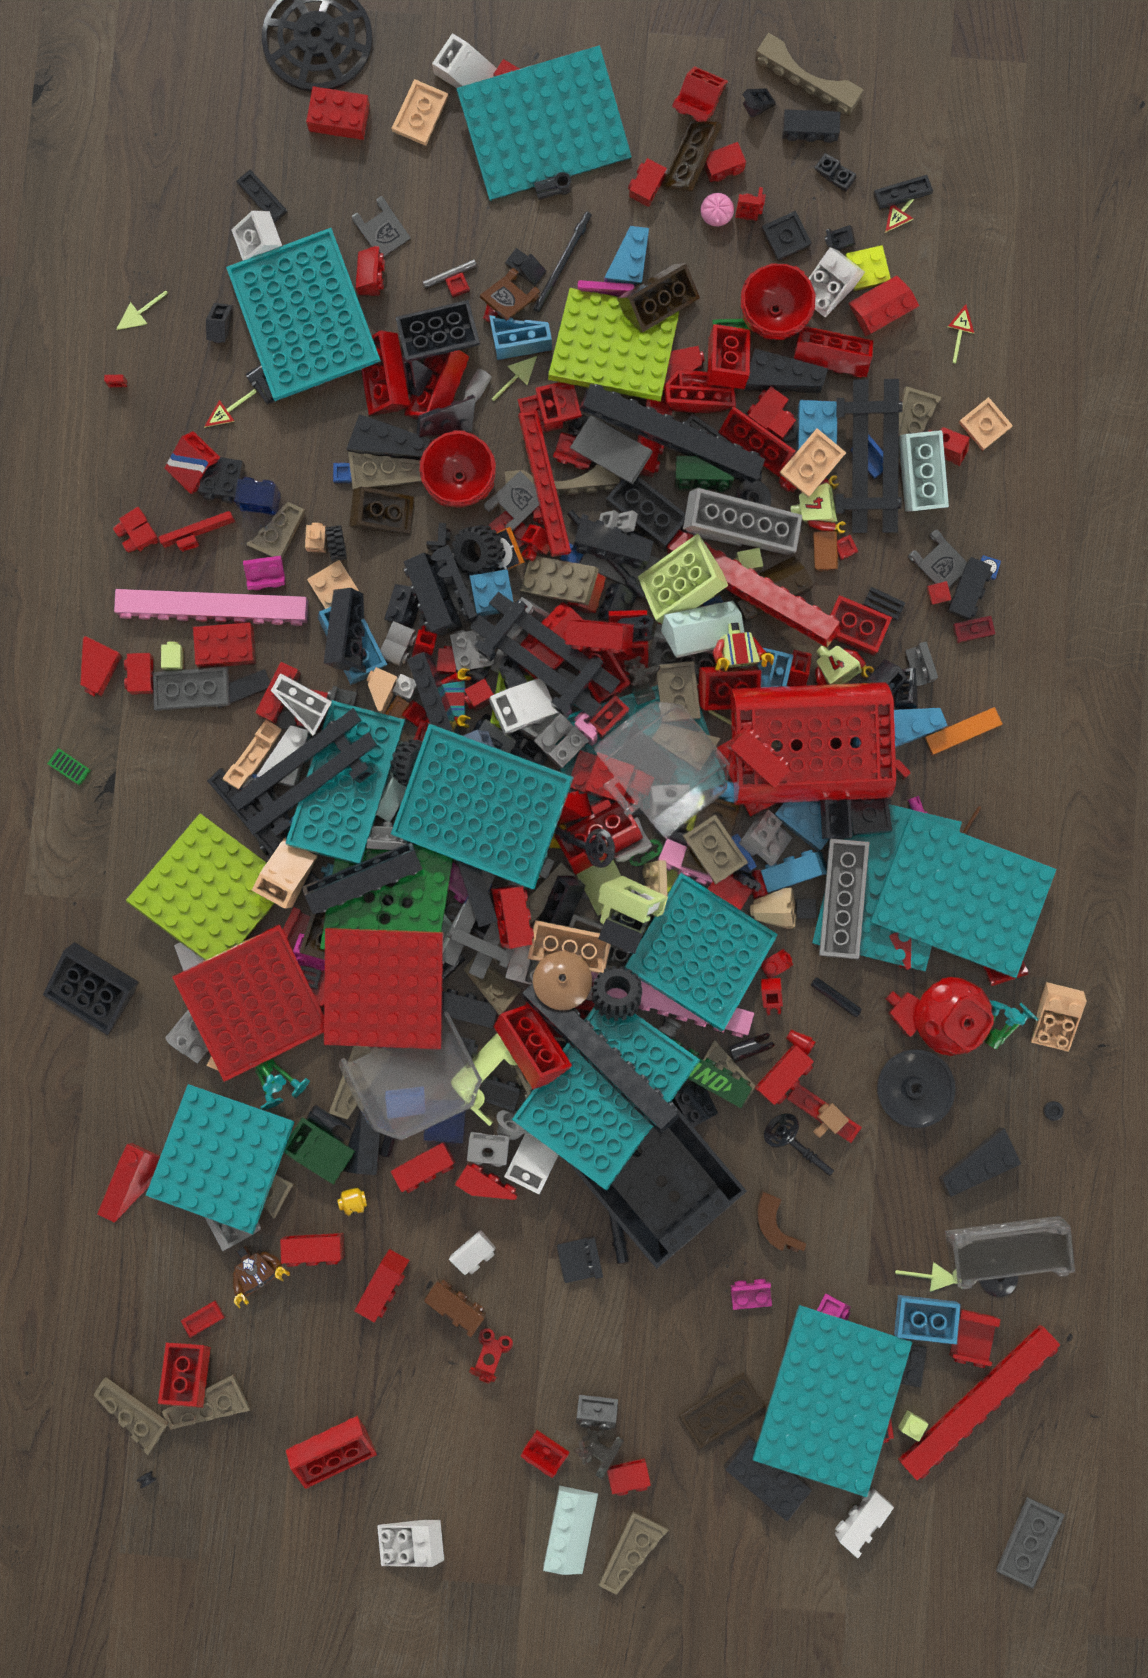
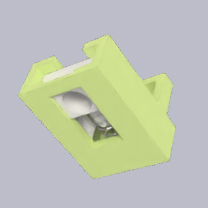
M624 876L618 877L602 884L599 889L598 902L604 904L601 909L602 916L600 922L604 924L608 917H612V914L621 912L645 923L650 920V917L647 915L652 914L658 917L664 913L668 897Z

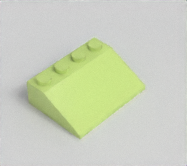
M699 534L693 536L638 576L655 620L663 624L665 614L697 608L728 586L721 568Z

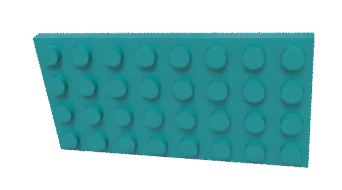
M332 700L322 730L330 722L336 721L354 708L362 721L345 734L352 744L368 732L371 734L377 746L362 756L361 759L372 766L375 773L363 782L358 783L350 776L349 773L353 770L349 766L299 802L285 844L305 851L359 864L362 862L367 847V839L371 834L390 774V768L392 767L390 760L394 759L392 754L397 751L396 748L399 745L406 721L405 719ZM335 742L313 757L307 777L341 753Z

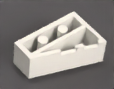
M283 674L279 675L271 689L274 695L314 735L332 701Z
M874 1488L868 1492L867 1497L862 1496L861 1503L858 1506H853L848 1513L850 1516L845 1521L842 1520L836 1527L837 1531L835 1534L839 1542L857 1558L862 1554L859 1550L865 1541L870 1543L872 1540L870 1535L877 1527L880 1528L894 1509L892 1504Z

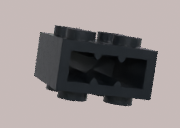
M220 457L217 463L206 469L200 480L198 492L206 500L213 501L216 498L222 499V502L232 504L233 501L239 502L245 464L241 460Z

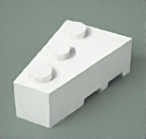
M290 726L257 774V777L263 775L309 741L311 733L306 729ZM303 765L278 782V784L289 787L296 786Z

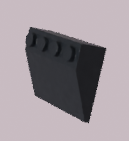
M469 300L395 317L406 363L480 345Z
M74 942L63 951L43 995L101 1032L109 1035L131 1000L139 981Z

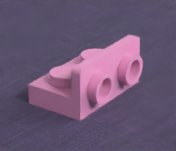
M580 712L575 718V727L589 740L587 743L593 747L597 742V733L595 732L597 729L589 722L591 717L586 713Z

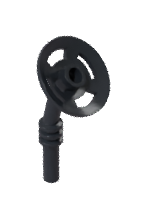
M556 826L554 833L560 836L559 839H563L564 842L567 841L568 845L572 844L586 850L587 858L593 866L604 868L612 862L615 854V845L612 836L605 829L591 831L586 842L576 838L574 834L571 835L570 831L568 832V830H563ZM596 834L595 839L589 843L592 836ZM602 836L605 838L608 847H606L605 841L601 838ZM604 853L607 854L605 860L603 862H600L599 858H601L604 855Z
M780 1114L768 1123L764 1131V1139L769 1146L777 1148L789 1143L802 1154L803 1158L806 1157L805 1160H809L810 1164L813 1163L827 1175H832L835 1170L819 1159L817 1154H814V1151H810V1148L807 1149L795 1139L799 1130V1121L793 1114ZM786 1120H791V1121H793V1122H794V1125H792V1124L789 1123V1122H786ZM778 1123H780V1126L777 1127L775 1133H771L773 1128ZM774 1139L779 1144L773 1143L771 1140Z

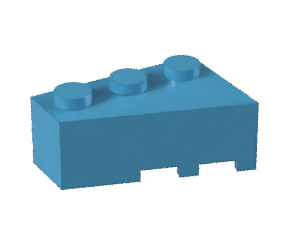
M630 226L604 278V282L633 284L634 287L642 283L649 228Z
M763 648L767 653L774 656L773 665L767 662L766 667L761 665L762 660L756 664V667L761 670V687L786 686L793 655Z
M941 708L894 710L895 748L948 726Z

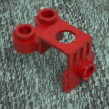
M488 1328L481 1330L478 1340L483 1345L475 1368L471 1367L469 1370L472 1375L478 1376L479 1380L485 1383L495 1382L496 1377L494 1373L502 1353L509 1352L513 1346V1341L509 1336H501L498 1340H495L494 1332ZM483 1334H490V1338L485 1339ZM502 1341H508L509 1345L503 1346ZM486 1354L493 1355L494 1363L492 1365H486L483 1362V1357Z

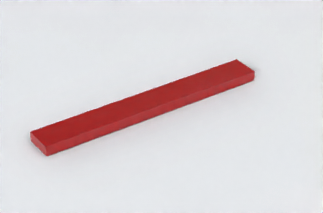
M538 411L519 413L518 418L551 556L570 554L571 549Z

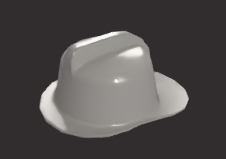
M502 1110L496 1115L498 1135L510 1136V1140H516L523 1134L530 1133L512 1120L517 1111Z

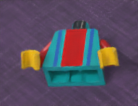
M461 668L457 673L442 679L441 682L457 726L469 728L465 721L471 718L465 716V699L463 696H465L466 684L462 680L471 679L469 676L465 677V673L470 671V669Z

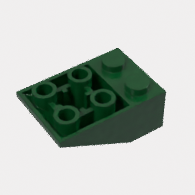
M676 456L674 488H678L679 491H689L690 489L697 488L704 490L716 489L717 492L731 490L733 476L696 456Z
M302 1117L290 1135L284 1153L334 1185L355 1151L333 1135Z

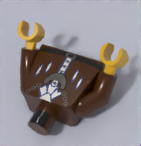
M244 1246L236 1252L242 1262L234 1267L235 1271L233 1272L234 1303L238 1308H240L242 1300L248 1305L249 1301L245 1295L249 1296L274 1278L284 1281L282 1274L285 1273L289 1276L290 1272L284 1269L277 1256L266 1251L261 1252L260 1250L251 1255L247 1247Z

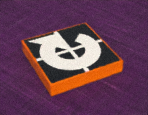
M511 527L497 532L496 535H500V542L504 545L502 547L504 555L501 556L502 562L498 563L499 566L491 572L509 570L524 563Z

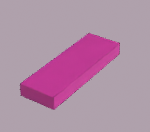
M578 281V290L617 297L634 288L633 284Z

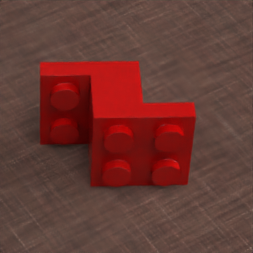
M694 66L686 74L679 96L674 100L672 107L676 108V111L680 114H689L696 121L706 122L714 114L721 93L726 88L728 81Z
M557 382L535 388L536 395L518 399L520 413L538 411L543 433L562 429L563 421L582 417L573 384Z
M647 610L609 611V622L617 623L622 618L647 615ZM648 641L633 642L632 648L626 649V652L613 653L626 675L648 674Z
M580 750L571 774L574 778L570 788L600 799L605 797L622 803L635 766L599 753L596 756Z

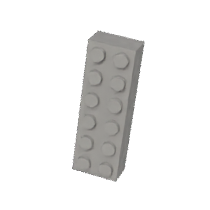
M697 488L689 492L683 529L789 555L797 550L802 515Z
M840 839L829 840L819 956L859 959L869 842Z

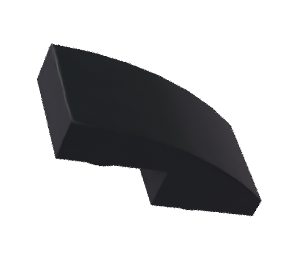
M826 153L814 167L820 175L845 192H847L857 178L856 173L841 166L839 160Z

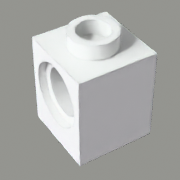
M400 674L393 689L394 695H398L411 702L418 690L415 680Z

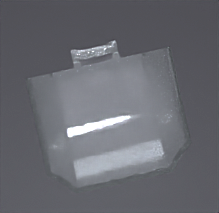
M654 701L627 719L593 747L604 764L615 776L603 785L606 791L609 790L625 810L624 813L627 817L638 808H641L666 839L727 791L730 763L682 704ZM620 782L635 801L633 805L627 802L615 787V784Z
M448 1011L442 1014L441 1049L383 1047L378 1050L377 1047H368L371 1051L370 1054L352 1062H346L345 1058H343L339 1063V1068L354 1099L372 1129L399 1140H404L473 1107L482 1082Z

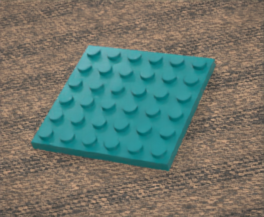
M680 873L667 894L668 899L664 913L658 917H653L639 942L635 954L632 953L624 970H632V975L636 973L638 979L722 1032L778 934L688 876Z
M188 1084L146 1196L254 1234L295 1121Z

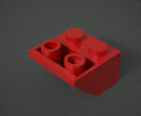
M379 246L358 252L357 295L380 296V290L384 288L382 272H385V260Z

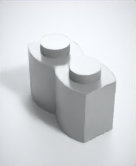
M393 621L380 650L385 661L401 667L402 663L405 664L409 657V653H407L410 646L413 647L416 641L415 630Z

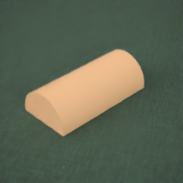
M535 920L533 944L530 945L527 959L541 961L544 957L554 952H571L581 957L587 963L591 972L604 973L610 944L599 940V933Z

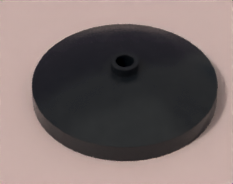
M924 1050L900 1052L890 1058L879 1073L877 1080L879 1103L892 1120L903 1126L912 1128L931 1126L939 1122L949 1112L954 1102L956 1089L953 1074L948 1065L931 1052ZM912 1085L917 1086L916 1092H912Z

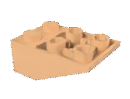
M284 838L260 872L252 891L283 908H292L318 856L309 851L287 846L285 844L286 838Z
M1046 982L1037 1012L1039 1020L1035 1021L1031 1043L1069 1052L1087 1002L1084 991Z

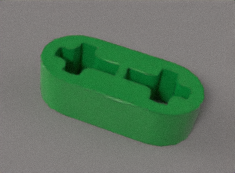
M656 839L649 840L653 845L659 846L657 853L651 851L647 854L645 852V856L640 859V863L632 861L633 855L629 859L630 864L634 867H640L660 855L662 844Z

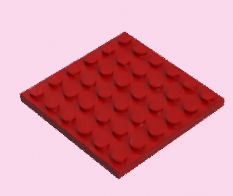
M280 925L172 976L224 1082L324 1032V1015Z
M326 928L324 1045L441 1049L443 932Z

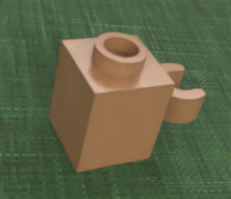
M825 1103L819 1108V1114L817 1115L822 1123L813 1132L819 1138L828 1129L836 1134L849 1120L833 1103Z

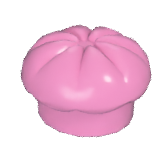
M713 193L702 202L701 216L711 226H723L731 220L734 214L733 202L725 194Z

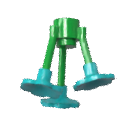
M990 1000L994 1021L1001 1009H1005L1004 1014L1008 1019L1001 1031L997 1029L992 1031L991 1028L984 1041L992 1048L998 1049L1019 1025L1025 1024L1028 1018H1033L1036 1021L1039 1019L1022 1003H1020L1023 1009L1021 1014L1016 1008H1010L1005 1004Z
M273 1059L255 1066V1073L260 1079L267 1101L260 1107L261 1110L274 1108L284 1102L281 1098L274 1099L272 1094L282 1090V1086L286 1084L285 1078L295 1088L291 1095L294 1098H297L310 1083V1080L307 1078L302 1082H299L296 1078L293 1079ZM272 1067L275 1068L280 1074L276 1075L275 1077L273 1075H270V1073L273 1071Z

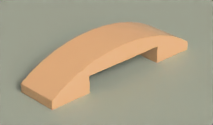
M265 720L241 757L231 766L222 779L239 790L264 760L282 729Z

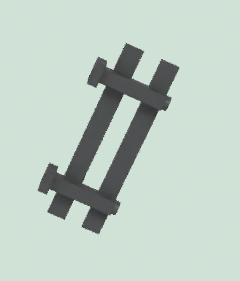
M545 858L539 877L547 879L554 860ZM481 869L487 890L489 891L495 875ZM509 881V883H508V885H507V886H510V885L523 886V885H520V884L515 883V882H513V881ZM468 897L455 928L451 927L447 937L450 939L443 952V962L455 966L463 946L470 947L478 952L468 973L483 979L492 958L499 960L498 965L507 968L515 950L509 948L503 950L497 947L500 942L497 922L489 925L483 940L469 934L476 918Z

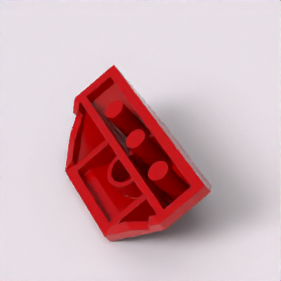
M677 370L664 385L666 404L677 412L713 413L730 409L733 406L736 407L734 388L707 384V372Z

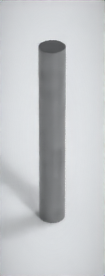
M473 259L423 281L425 288L431 287L447 278L472 269L477 264Z

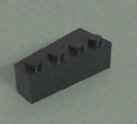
M755 349L750 365L749 378L743 391H763L764 389L767 391L771 386L778 392L821 393L828 368Z
M359 414L346 450L347 452L359 454L365 453L374 456L421 460L423 452L431 443V439Z
M615 912L611 918L608 917L605 920L598 939L619 947L626 953L635 954L648 921L642 923L621 912Z
M999 1127L991 1136L982 1141L980 1145L971 1150L963 1159L938 1178L946 1195L952 1197L1021 1165V1162L1005 1128Z

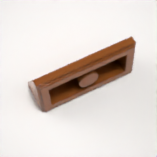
M836 531L814 532L815 569L818 571L838 569Z

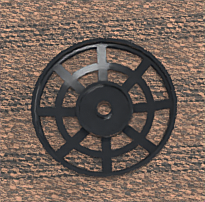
M277 0L272 5L263 23L262 46L269 66L287 84L312 92L313 86L334 90L353 80L366 65L372 49L373 33L369 17L358 0L351 1L359 10L349 13L335 0H293L295 3L284 12L281 19H273L271 16L284 0ZM322 2L319 11L309 12L305 4ZM329 4L337 8L343 15L333 19L326 13ZM298 8L302 16L296 22L286 21L288 16ZM363 17L365 21V45L354 41L355 28L353 19ZM345 22L348 23L349 38L339 35L338 25ZM268 26L278 27L277 38L280 48L273 54H270L267 43ZM284 28L294 30L295 39L287 44L284 43L283 39ZM315 30H319L321 32V35L319 37H313L311 33ZM337 43L345 45L346 47L343 52L334 59L331 51ZM298 46L305 53L303 62L294 58L289 51ZM352 48L362 52L361 58L356 65L343 75L338 65L347 58ZM284 55L293 65L301 68L299 79L297 80L286 74L278 67L275 61ZM312 56H325L328 62L320 65L310 64ZM332 69L336 77L335 80L324 83L306 82L308 71L318 72Z

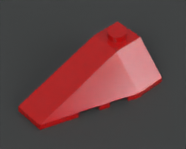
M133 1143L127 1144L97 1215L115 1223L149 1187L160 1156Z

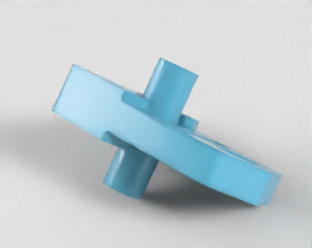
M327 863V867L322 866L323 878L333 874V864Z

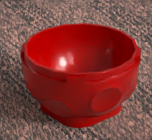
M769 264L758 268L749 275L741 291V309L743 320L751 331L765 339L784 340L796 335L806 327L815 311L816 294L805 272L796 266L793 267L788 264ZM777 308L778 312H773L772 309Z
M453 430V432L439 436L429 444L420 460L419 472L426 491L434 501L445 507L461 508L483 500L490 493L494 486L496 463L494 455L484 441L474 434ZM461 474L463 475V477L461 479H457L456 475Z
M942 978L941 981L933 984L922 995L917 1006L915 1027L918 1029L920 1037L935 1052L948 1056L968 1054L983 1044L994 1024L992 1005L985 992L977 985L963 978Z

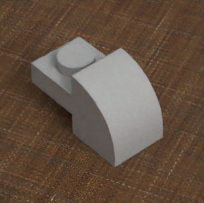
M613 510L601 513L599 520L604 522V526L608 528H621L624 534H627V532L634 531L638 514L633 510L620 514Z

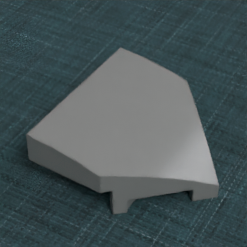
M384 822L383 826H373L371 834L367 839V848L393 850L407 844V840L391 835L392 823Z

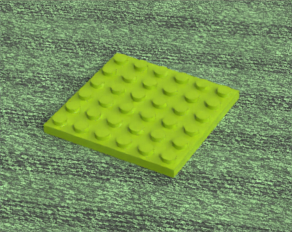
M570 288L548 380L589 387L590 384H598L603 386L606 391L661 401L679 311L641 333L624 316L617 300L618 297Z
M202 814L196 817L126 899L128 904L204 961L244 942L275 904L252 891L260 872L267 863Z

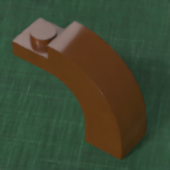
M761 1191L756 1207V1219L763 1236L769 1243L783 1251L785 1244L788 1245L787 1249L798 1253V1250L804 1251L806 1247L805 1242L782 1233L777 1226L776 1213L781 1199Z

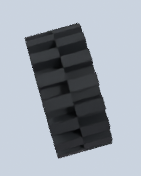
M341 525L326 527L331 561L347 559Z

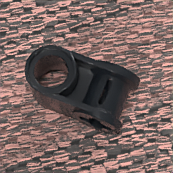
M650 616L622 618L617 622L634 625L633 642L650 641L654 638V631L652 630L653 618Z
M508 655L504 656L501 659L499 671L506 690L527 683L519 664Z

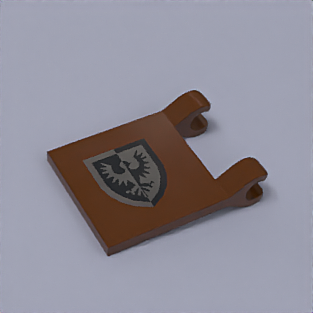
M512 268L502 279L479 296L506 321L531 302L538 300V294L541 292L537 287H534L526 295L513 284L517 280L516 275L519 273L515 268Z

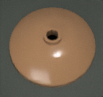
M565 951L554 952L544 957L537 965L533 975V987L539 1000L546 1006L555 1010H570L582 1004L588 997L592 987V975L587 963L578 955ZM564 975L566 980L560 981L559 976Z

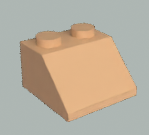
M376 667L374 672L370 671L367 681L378 712L385 714L394 695L393 689L398 678Z

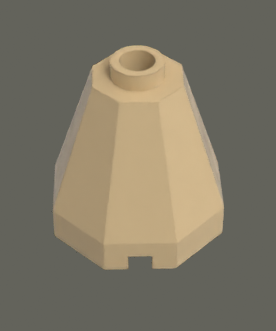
M783 888L754 900L753 905H750L751 916H754L756 921L786 929L795 928L796 914H794V909H796L792 888Z

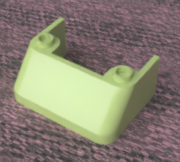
M498 1033L492 1037L452 1082V1088L458 1096L489 1126L493 1121L479 1109L483 1105L485 1097L478 1086L503 1059L511 1065H517Z

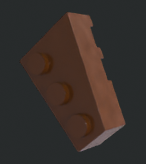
M438 1279L424 1299V1302L439 1314L453 1321L452 1324L456 1327L460 1326L467 1331V1335L470 1338L486 1315V1312H484L485 1308L477 1302L471 1303L467 1300L469 1297L462 1291L457 1293L452 1289V1285L444 1279L442 1281Z

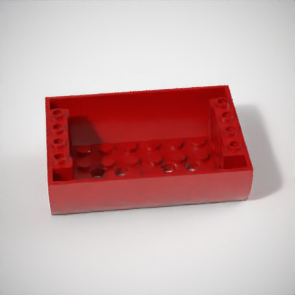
M887 683L730 689L732 739L741 729H752L760 736L758 740L761 743L764 742L771 746L773 741H780L782 744L781 750L774 751L773 754L776 757H783L789 763L787 767L791 770L775 788L769 787L733 753L734 805L844 799L890 798L893 795L896 785L894 700ZM853 737H857L860 740V745L857 748H852L850 745V740ZM833 738H838L841 742L838 749H833L830 745ZM795 739L801 742V748L798 751H794L791 748V742Z

